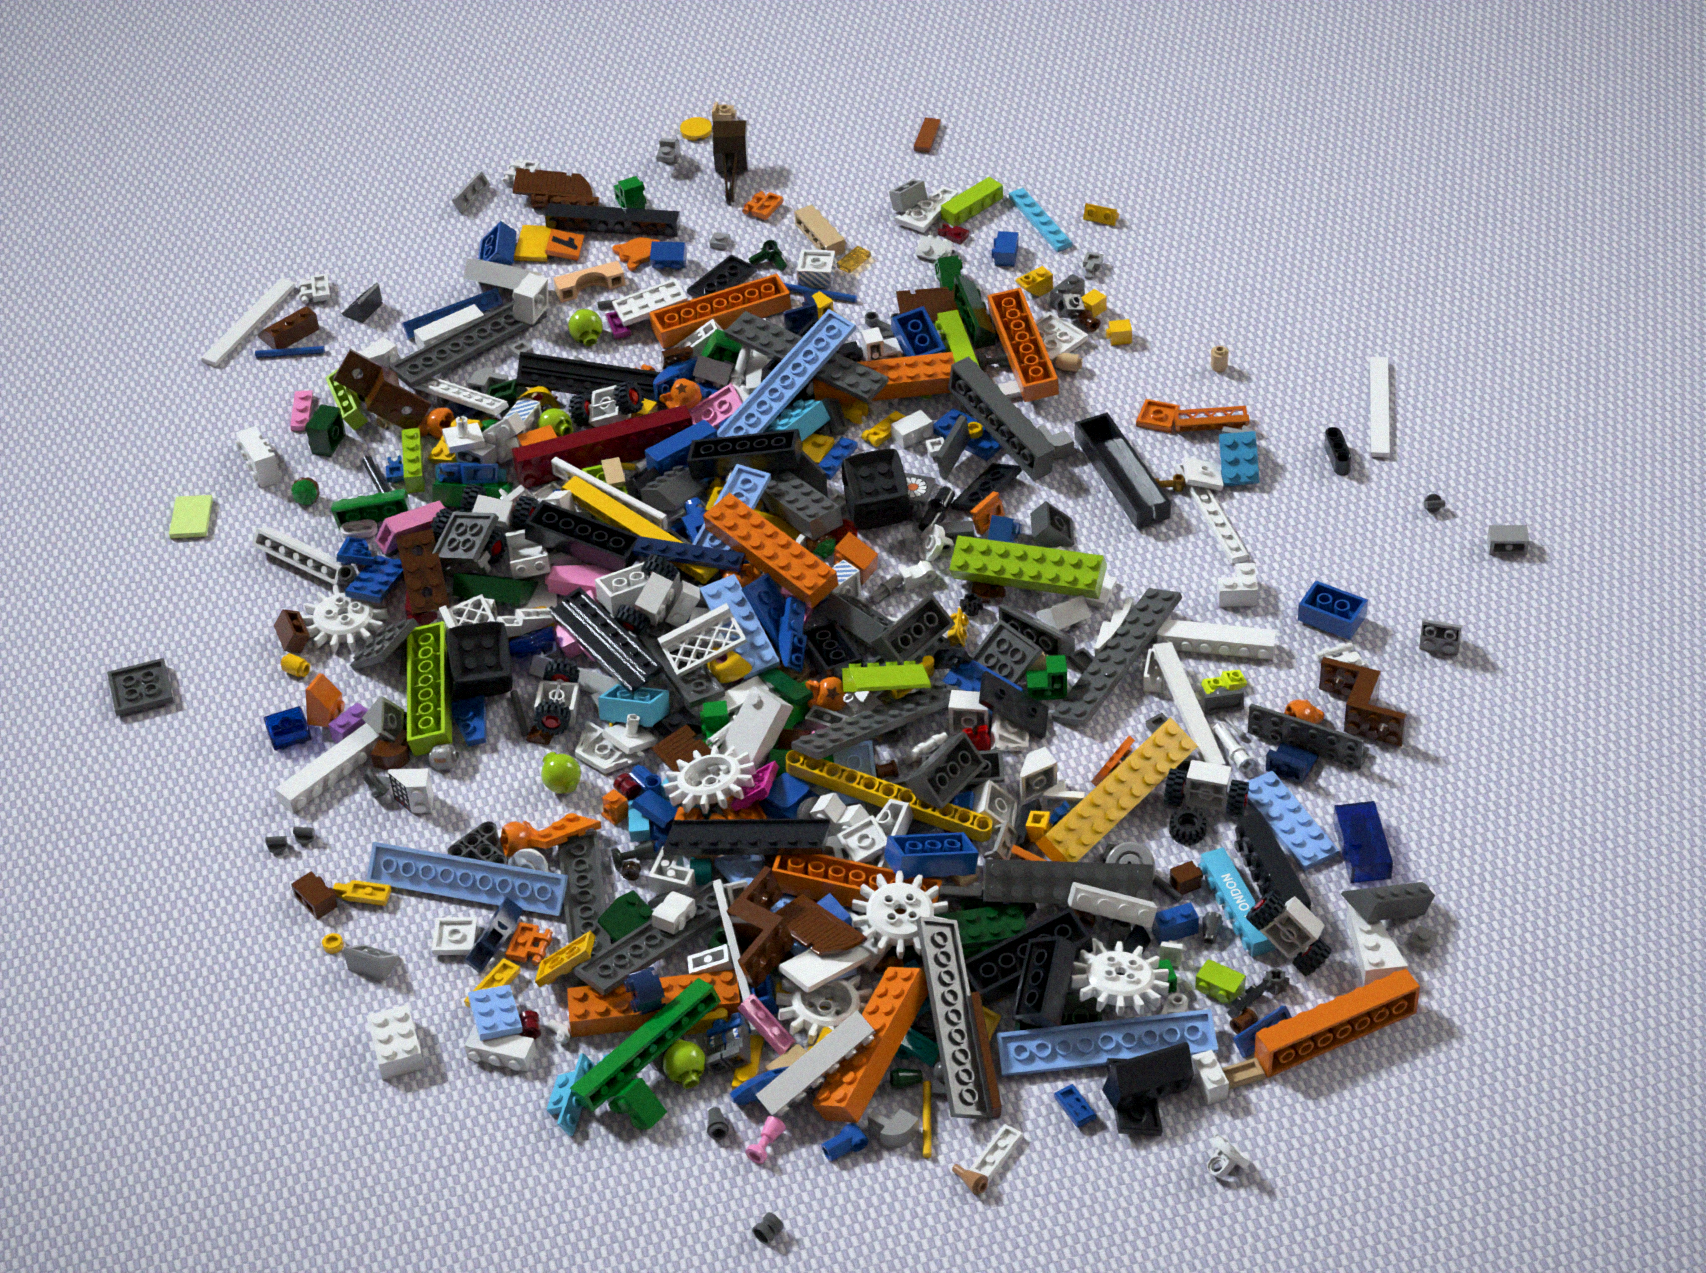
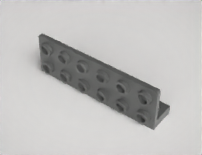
M1251 703L1249 706L1248 733L1273 742H1285L1316 753L1318 756L1361 769L1369 753V747L1364 746V740L1259 705Z

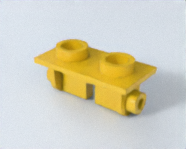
M1085 203L1084 220L1115 226L1116 219L1119 218L1117 209Z
M959 607L957 614L953 613L950 616L955 625L949 629L947 639L950 640V646L960 643L964 648L969 620Z

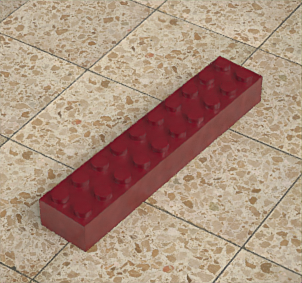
M686 405L513 448L512 453L517 480L520 485L529 488L562 479L553 474L551 460L555 457L580 470L602 465L601 460L619 457L620 462L626 463L646 458V449L692 426V417Z

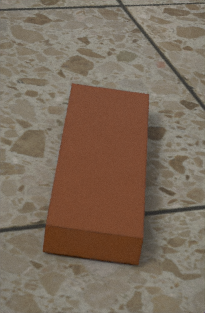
M925 117L914 144V151L930 153L941 125V119Z

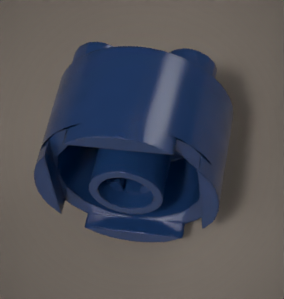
M653 966L627 975V979L623 981L626 992H630L633 999L630 1001L633 1013L638 1012L639 1015H644L666 1006V1003L662 1004L661 1001L662 998H665L658 974L653 975L651 972L655 970Z

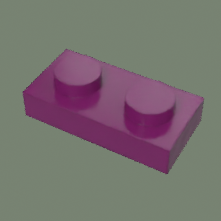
M616 311L605 314L615 340L631 336L629 325L623 326Z

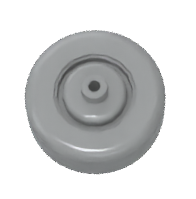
M1124 842L1115 846L1107 856L1106 863L1153 865L1154 880L1156 863L1152 853L1146 846L1137 842Z

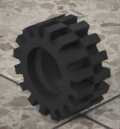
M1182 807L1180 812L1175 810L1170 818L1169 833L1171 838L1175 839L1177 843L1182 841V845H1185L1186 842L1192 845L1193 841L1195 844L1199 843V840L1202 841L1206 835V817L1201 811L1197 813L1196 808L1193 811L1191 807H1187V810H1184V807ZM1183 824H1192V825H1194L1195 827H1193V828H1184V827H1182L1181 825H1183Z

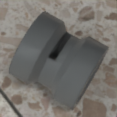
M768 1212L762 1218V1222L757 1223L753 1227L752 1232L760 1242L768 1245L774 1239V1235L779 1234L783 1230L784 1225L775 1214Z

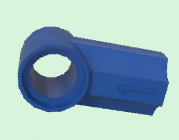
M639 764L633 767L629 773L633 781H636L644 792L651 789L662 797L660 786L662 781L660 776L652 774Z
M849 1123L844 1126L839 1135L822 1143L821 1149L828 1161L832 1162L851 1150L853 1152L863 1150L869 1140L856 1123Z

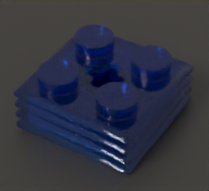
M550 626L534 630L509 641L511 657L516 656L517 659L528 656L527 653L533 656L541 653V648L545 650L553 647V642L558 639L555 630H553L554 627Z
M301 706L264 717L274 751L284 750L287 747L304 744L306 741L312 740Z

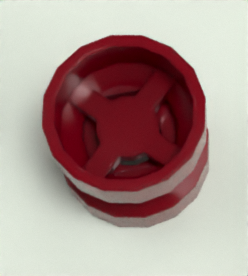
M627 773L619 775L613 783V787L627 798L628 801L635 799L641 791V786L636 781H633Z
M532 1010L520 1013L519 1018L523 1032L520 1033V1036L533 1038L534 1040L541 1035L539 1014Z

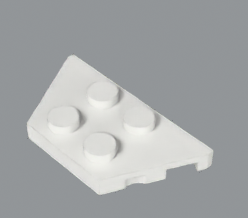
M992 711L991 750L1024 751L1028 748L1029 732Z
M586 721L584 733L581 734L580 743L575 750L577 758L604 774L645 759V754L641 751L631 754L623 752L602 737L603 729L590 721Z

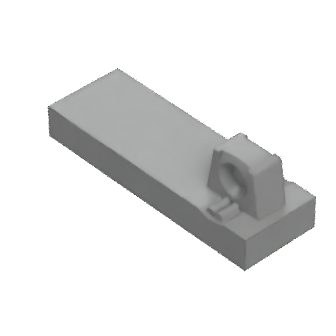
M482 171L477 172L452 199L459 213H464L491 185Z
M487 551L481 553L477 563L447 562L442 568L443 575L450 576L454 575V573H464L474 569L480 574L488 573L491 567L487 561L491 556Z

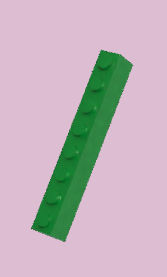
M700 978L690 984L570 1087L578 1103L591 1112L595 1111L721 1002L714 987Z

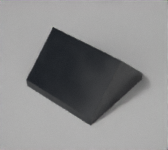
M376 282L363 292L341 314L347 318L364 323L383 304L379 284Z

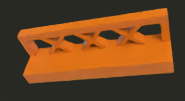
M1246 406L1174 410L1176 432L1223 429L1224 426L1242 428L1243 425L1248 426L1250 421ZM1236 411H1243V415L1232 414ZM1216 413H1223L1225 415L1214 417ZM1198 414H1204L1207 416L1196 418ZM1178 415H1186L1189 418L1179 419Z

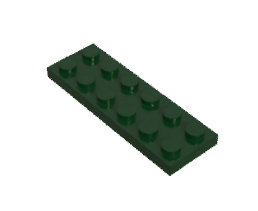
M1021 903L934 915L935 917L957 920L962 949L997 945L1027 929ZM913 945L904 946L905 953L903 958L919 956Z

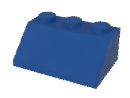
M500 221L480 240L478 259L512 266L514 263L513 257L517 241V231Z

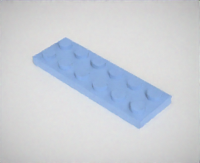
M736 464L715 504L728 493H731L754 510L771 480V474ZM705 523L692 545L732 551V548L706 530Z
M735 574L699 588L709 611L727 603L747 639V643L733 649L735 653L743 657L752 666L751 672L743 677L744 680L780 666V661L755 612L743 594L742 587ZM732 621L724 624L722 628L730 629ZM721 632V634H722V636H723V638H724V640H725V638H726V636H727V633ZM732 634L729 641L734 642L740 639L741 637L739 635Z
M1273 770L1247 781L1249 782L1248 804L1256 813H1262L1272 833L1303 871L1339 856V849Z

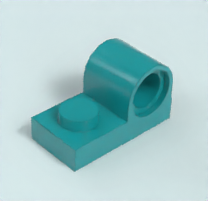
M691 857L690 869L694 870L696 886L706 885L711 882V858L697 859Z
M909 1028L895 1056L904 1060L914 1056L927 1065L932 1066L939 1054L938 1044Z

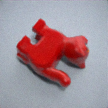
M988 725L979 726L978 735L973 734L972 728L963 729L962 732L967 734L978 751H991Z

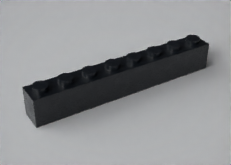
M548 203L545 223L546 227L557 230L677 237L680 228V211Z

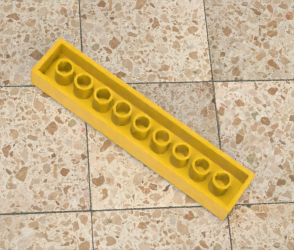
M1170 717L1047 832L1036 845L1051 861L1077 862L1167 777L1170 768L1175 769L1198 745Z

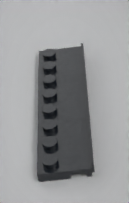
M520 351L515 386L528 388L542 386L549 391L576 395L588 392L590 395L593 391L626 381H634V383L638 384L637 387L640 386L641 388L639 391L643 393L641 395L642 398L657 402L655 400L653 382L661 372Z
M581 587L561 599L562 603L556 607H549L550 616L631 695H634L633 692L665 671L663 665Z
M830 819L673 820L672 828L663 846L664 855L823 854L826 847L827 836L831 832Z

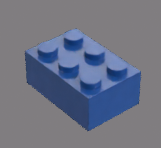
M924 306L892 317L891 330L897 338L905 357L945 353L946 348Z
M1315 580L1299 603L1298 621L1351 640L1367 616L1368 599Z

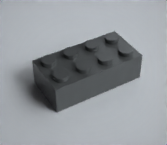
M930 594L870 643L885 662H897V665H904V661L915 659L953 627L955 622L934 595Z

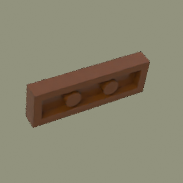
M592 196L550 197L549 203L599 206L600 198Z

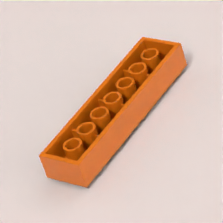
M773 274L650 312L651 330L664 349L678 344L712 319L725 330L745 311L764 318L790 310V292L778 274Z
M1022 288L987 295L990 315L1024 402L1059 395L1057 375Z
M953 352L857 362L888 376L889 382L871 401L952 393L948 387L951 364H954ZM812 378L815 401H822L824 398H838L840 404L855 403L856 400L861 401Z
M728 493L703 515L706 530L734 551L745 553L746 560L765 574L769 573L774 581L805 602L810 608L816 606L839 585L837 572L731 493Z
M823 854L777 855L772 868L782 893L796 896L804 894L808 898L818 901L830 893L841 906L851 908L853 899L864 902L869 901V899L860 894L863 884L876 891L879 889L876 883L878 874L885 878L887 884L895 883L896 876L892 869ZM916 877L903 879V883L912 885ZM922 878V886L920 887L922 891L926 892L936 885L939 887L938 896L931 900L932 904L938 903L942 880ZM897 908L895 910V912L900 915L906 913V911L903 908Z
M888 967L862 1013V1016L876 1032L873 1035L874 1039L866 1046L860 1045L856 1049L857 1053L851 1059L847 1060L845 1058L839 1063L840 1068L833 1074L829 1073L812 1103L826 1121L859 1122L929 993L926 975L921 968Z
M1405 968L1401 971H1395L1382 979L1374 980L1371 984L1364 987H1358L1343 996H1337L1327 1003H1321L1306 1012H1300L1292 1018L1281 1020L1278 1024L1269 1028H1263L1256 1033L1254 1058H1257L1267 1078L1416 1014L1420 986Z
M735 969L659 978L665 998L661 999L662 1004L666 1003L667 1005L696 979L700 978L714 987L721 1000L710 1012H715L720 1007L725 1008L728 1020L731 1019L732 1014L741 1013L737 1008L740 1005V995ZM624 983L605 996L591 986L567 988L569 1024L572 1038L638 1030L661 1010L659 1009L644 1015H639L638 1012L633 1013L630 1001L633 999L631 993L626 992Z

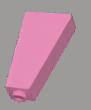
M439 500L386 518L375 541L382 552L387 554L398 548L396 536L429 530L432 528L430 524L434 521L432 520L433 517H436V513H440V510L446 507Z
M596 565L552 566L551 572L546 574L545 584H548L549 593L568 595L581 587L585 592L592 590L597 597L595 579L614 572Z

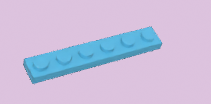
M1024 188L1009 192V199L1056 252L1072 247V241Z

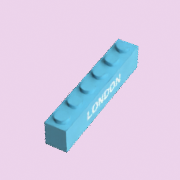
M1224 847L1201 854L1198 867H1200L1203 875H1205L1209 889L1214 891L1217 903L1224 908L1225 917L1227 920H1231L1235 934L1240 936L1244 950H1248L1251 957L1274 951L1275 945L1246 919L1247 913L1255 906L1256 902Z

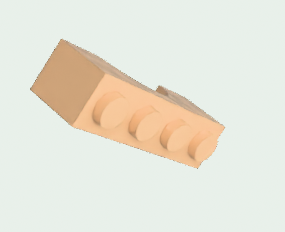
M618 261L553 278L555 292L561 303L577 299L578 293L589 286L599 285L609 290L626 286L624 272Z

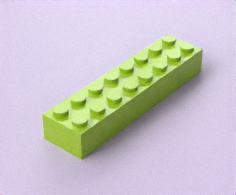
M958 535L949 571L954 579L1071 596L1083 595L1086 598L1099 599L1107 563L1103 555Z
M444 621L416 627L407 636V742L414 756L430 753L435 745L452 744V689L447 662V646L445 643L447 627Z

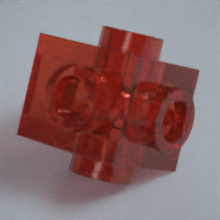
M843 519L844 525L830 531V534L834 536L836 541L835 547L848 532L857 537L858 529L854 527L853 521Z

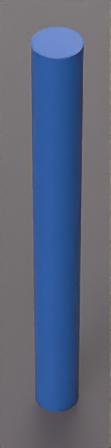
M325 347L255 351V357L325 353Z

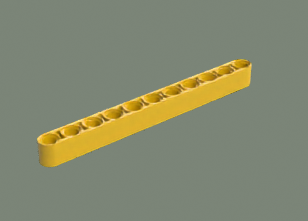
M573 476L561 488V491H571L574 503L611 526L642 537L683 543L577 476ZM669 561L703 584L707 583L719 571L716 568Z
M791 750L786 754V771L791 776L882 808L890 799L910 802L909 805L914 815L913 819L953 833L964 832L968 838L979 842H986L991 838L993 823L987 816L950 803L939 809L916 798L910 789L824 759L817 760L795 750Z

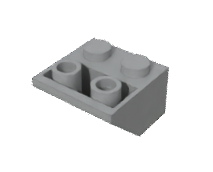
M1423 619L1419 649L1458 655L1463 625Z

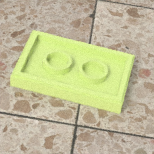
M212 495L176 497L169 531L170 539L207 537L213 503Z

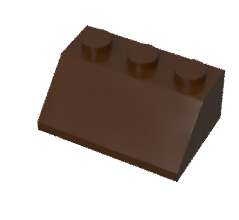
M305 306L263 329L257 335L272 349H285L319 330L317 315L309 307Z

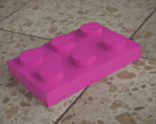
M775 761L756 770L757 774L752 775L754 787L740 786L744 798L741 800L734 796L731 806L735 811L741 808L746 809L757 799L763 800L769 795L779 768Z

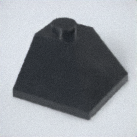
M682 706L663 717L653 727L665 739L685 725H688L699 735L702 733L703 724L685 706Z

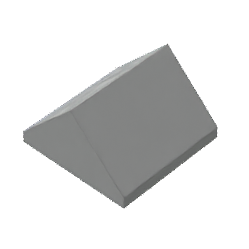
M381 696L362 719L379 735L394 743L401 730H403L404 709Z
M364 944L344 947L343 950L348 970L383 981L386 980L399 959L397 954Z

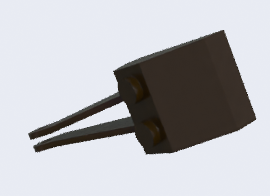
M713 121L715 171H724L726 203H729L727 171H733L731 201L735 202L738 172L749 170L747 121Z

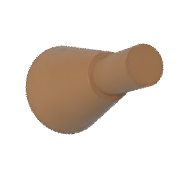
M958 1164L952 1167V1171L961 1177L974 1195H979L987 1189L988 1177L986 1175L966 1170Z

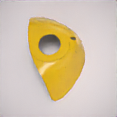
M537 386L521 395L533 400V393L541 392L543 398L538 401L541 406L560 409L557 400L545 387Z
M713 647V648H712V650H715V651L721 649V648H717V647ZM734 651L726 653L728 658L724 663H717L716 659L705 664L720 683L736 681L752 670V666Z

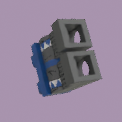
M737 1012L732 1014L730 1022H726L724 1019L713 1021V1028L708 1029L706 1034L708 1036V1056L705 1057L704 1065L716 1076L730 1071L732 1068L736 1069L750 1064L751 1029L745 1024V1017ZM738 1055L742 1058V1060L737 1061ZM721 1062L724 1066L719 1067L718 1065Z

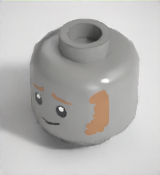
M452 744L435 745L429 753V762L436 770L453 769L460 760L459 751Z

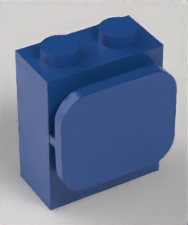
M783 773L773 781L769 795L765 799L759 800V804L764 814L772 819H797V810L805 799L821 796L810 790L809 784L804 780L791 776L788 773Z

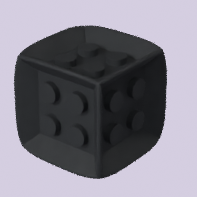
M880 449L859 453L843 460L842 482L844 484V495L851 522L856 530L890 526L908 519L910 512L908 486L901 458L896 449Z
M504 622L472 623L455 626L446 630L447 662L454 698L467 699L480 695L490 697L512 690L511 655Z

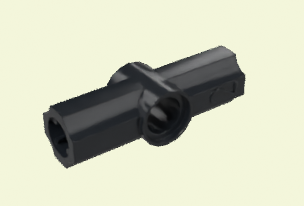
M947 486L939 489L935 498L928 502V510L918 525L919 530L924 532L930 524L935 525L945 520L946 511L955 497V491Z

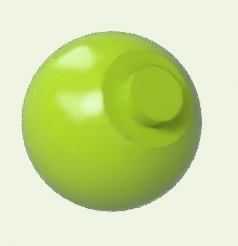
M579 309L571 316L568 330L572 338L577 342H584L585 346H593L597 343V339L602 333L603 324L596 312L589 309Z
M548 409L537 420V429L551 425L557 437L573 433L572 420L561 409Z
M550 752L545 755L542 760L544 764L541 770V778L544 785L550 791L559 794L573 792L581 778V769L578 762L567 754Z
M675 1041L667 1049L663 1057L665 1074L673 1082L682 1084L685 1089L696 1087L700 1083L699 1078L703 1075L706 1067L704 1065V1052L693 1042Z

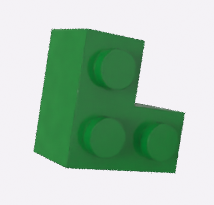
M637 176L618 181V184L614 185L615 199L621 208L645 209V204H647L643 194L645 186Z
M958 255L937 258L934 262L936 279H939L940 287H948L949 291H953L955 275L961 276V269H963L962 260L958 258Z
M715 329L702 351V356L720 362L726 360L736 364L742 344L725 337L724 331Z
M1065 655L1046 656V670L1026 671L1027 694L1037 701L1058 700L1066 697L1067 665Z
M726 700L703 703L704 711H700L701 723H705L702 725V734L707 736V739L729 723Z
M643 1078L629 1080L607 1099L608 1106L614 1113H617V1115L627 1113L631 1118V1123L640 1130L652 1128L667 1113V1110Z

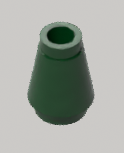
M895 1068L889 1074L891 1087L897 1088V1090L923 1082L921 1070Z

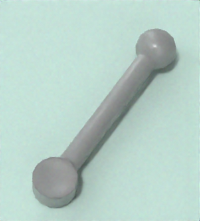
M1222 711L1219 713V718L1225 720L1238 733L1240 739L1246 737V733L1240 731L1227 717L1226 712Z

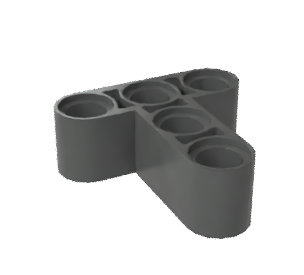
M491 821L480 824L452 844L447 850L448 855L508 865L507 857L495 848L499 843V836L496 824Z

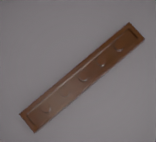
M979 991L971 992L993 1113L992 1118H998L1001 1116L1002 1105Z

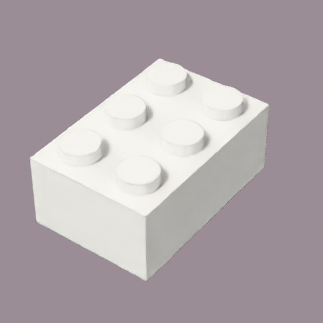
M408 1005L366 1016L383 1080L425 1069Z

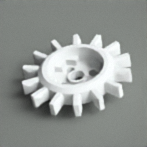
M333 585L334 595L328 598L320 591L317 592L319 605L305 603L306 613L312 615L302 616L305 626H309L307 630L310 638L318 635L313 639L316 648H320L326 641H330L331 650L336 653L339 643H348L350 650L354 651L356 647L355 640L362 638L368 642L372 639L369 633L370 630L378 631L384 627L383 622L376 620L388 619L387 608L379 609L385 606L384 600L381 603L345 597V592L341 593L338 585Z
M716 745L712 747L711 755L702 757L695 750L693 751L694 760L687 763L680 759L677 760L680 772L667 771L666 776L669 783L663 784L666 796H669L673 807L682 802L684 812L688 813L695 804H699L703 814L708 812L709 804L719 802L723 809L727 808L726 798L731 795L742 800L744 795L740 786L754 787L752 775L757 773L754 762L751 763L747 752L738 756L736 748L731 746L725 754H719Z
M897 871L895 883L887 884L885 878L878 874L876 879L877 886L879 887L878 890L874 891L865 884L861 886L860 894L869 899V901L864 902L853 899L852 910L866 913L863 916L852 917L853 928L868 926L869 928L862 933L867 937V941L863 942V944L876 937L880 940L877 954L882 955L889 944L897 946L896 953L898 959H903L905 953L904 946L913 945L919 956L922 955L916 920L919 917L940 918L935 917L934 914L947 912L948 909L947 901L932 904L931 900L937 897L939 893L937 885L924 892L920 889L922 886V875L918 874L913 884L910 885L903 883L904 876L902 871ZM897 908H903L906 911V913L900 915L897 914L895 910Z
M1117 941L1115 951L1109 952L1105 950L1101 943H1097L1096 956L1081 950L1079 962L1073 963L1071 974L1074 975L1071 977V988L1085 987L1080 990L1079 1000L1085 1001L1091 997L1097 998V1011L1100 1012L1106 1004L1116 1005L1117 1015L1122 1016L1125 1006L1133 1005L1138 1014L1141 1015L1144 1013L1145 1004L1143 1001L1159 1007L1161 995L1159 994L1167 996L1169 983L1165 981H1168L1169 971L1168 969H1156L1159 966L1160 958L1158 956L1144 960L1142 958L1143 947L1138 946L1133 953L1123 952L1122 942Z
M858 974L848 982L844 979H839L824 984L809 993L793 981L784 978L782 989L791 994L777 993L776 1004L791 1007L779 1009L778 1019L781 1021L794 1018L795 1021L790 1024L789 1033L793 1035L800 1029L805 1028L809 1031L808 1043L812 1044L817 1034L821 1033L823 1027H829L834 1030L857 1010L862 1015L867 1004L860 1002L870 1000L872 989L856 991L861 976ZM826 1006L829 1007L830 1010L824 1011L821 1010L820 1007Z

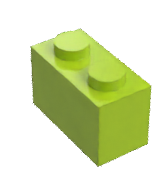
M1207 959L1196 975L1195 989L1202 994L1218 999L1222 1003L1231 1005L1230 1003L1239 995L1241 996L1245 990L1246 975Z

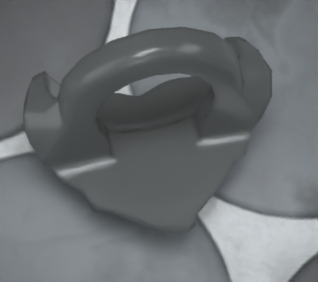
M368 769L363 776L372 797L383 796L389 790L391 784L389 777L376 776L371 769Z

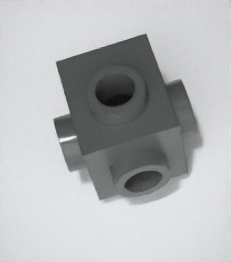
M1062 294L1054 302L1059 318L1076 319L1085 310L1080 294Z

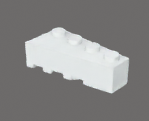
M254 426L236 432V448L238 451L241 450V457L243 461H246L247 469L251 472L254 482H258L260 488L281 482L275 454L267 446L257 427Z
M890 799L875 820L886 837L906 835L914 815L909 803ZM885 852L864 863L891 869L884 858Z
M1348 904L1346 921L1363 985L1371 984L1374 980L1387 977L1395 971H1401L1405 968L1408 970L1407 963L1381 921L1366 922Z

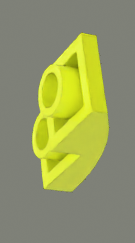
M1240 670L1222 671L1221 677L1203 679L1201 685L1206 694H1212L1219 687H1225L1229 691L1239 690L1247 686V681Z

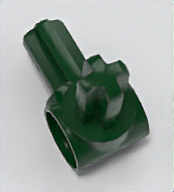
M774 240L764 242L763 247L760 248L761 251L748 259L749 263L754 266L767 260L773 262L779 271H783L787 267L786 262L782 258V252Z

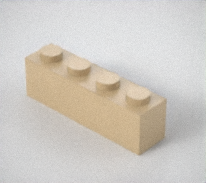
M812 204L794 211L795 225L818 250L835 251V257L845 253V238L837 232L835 227L829 224V221Z

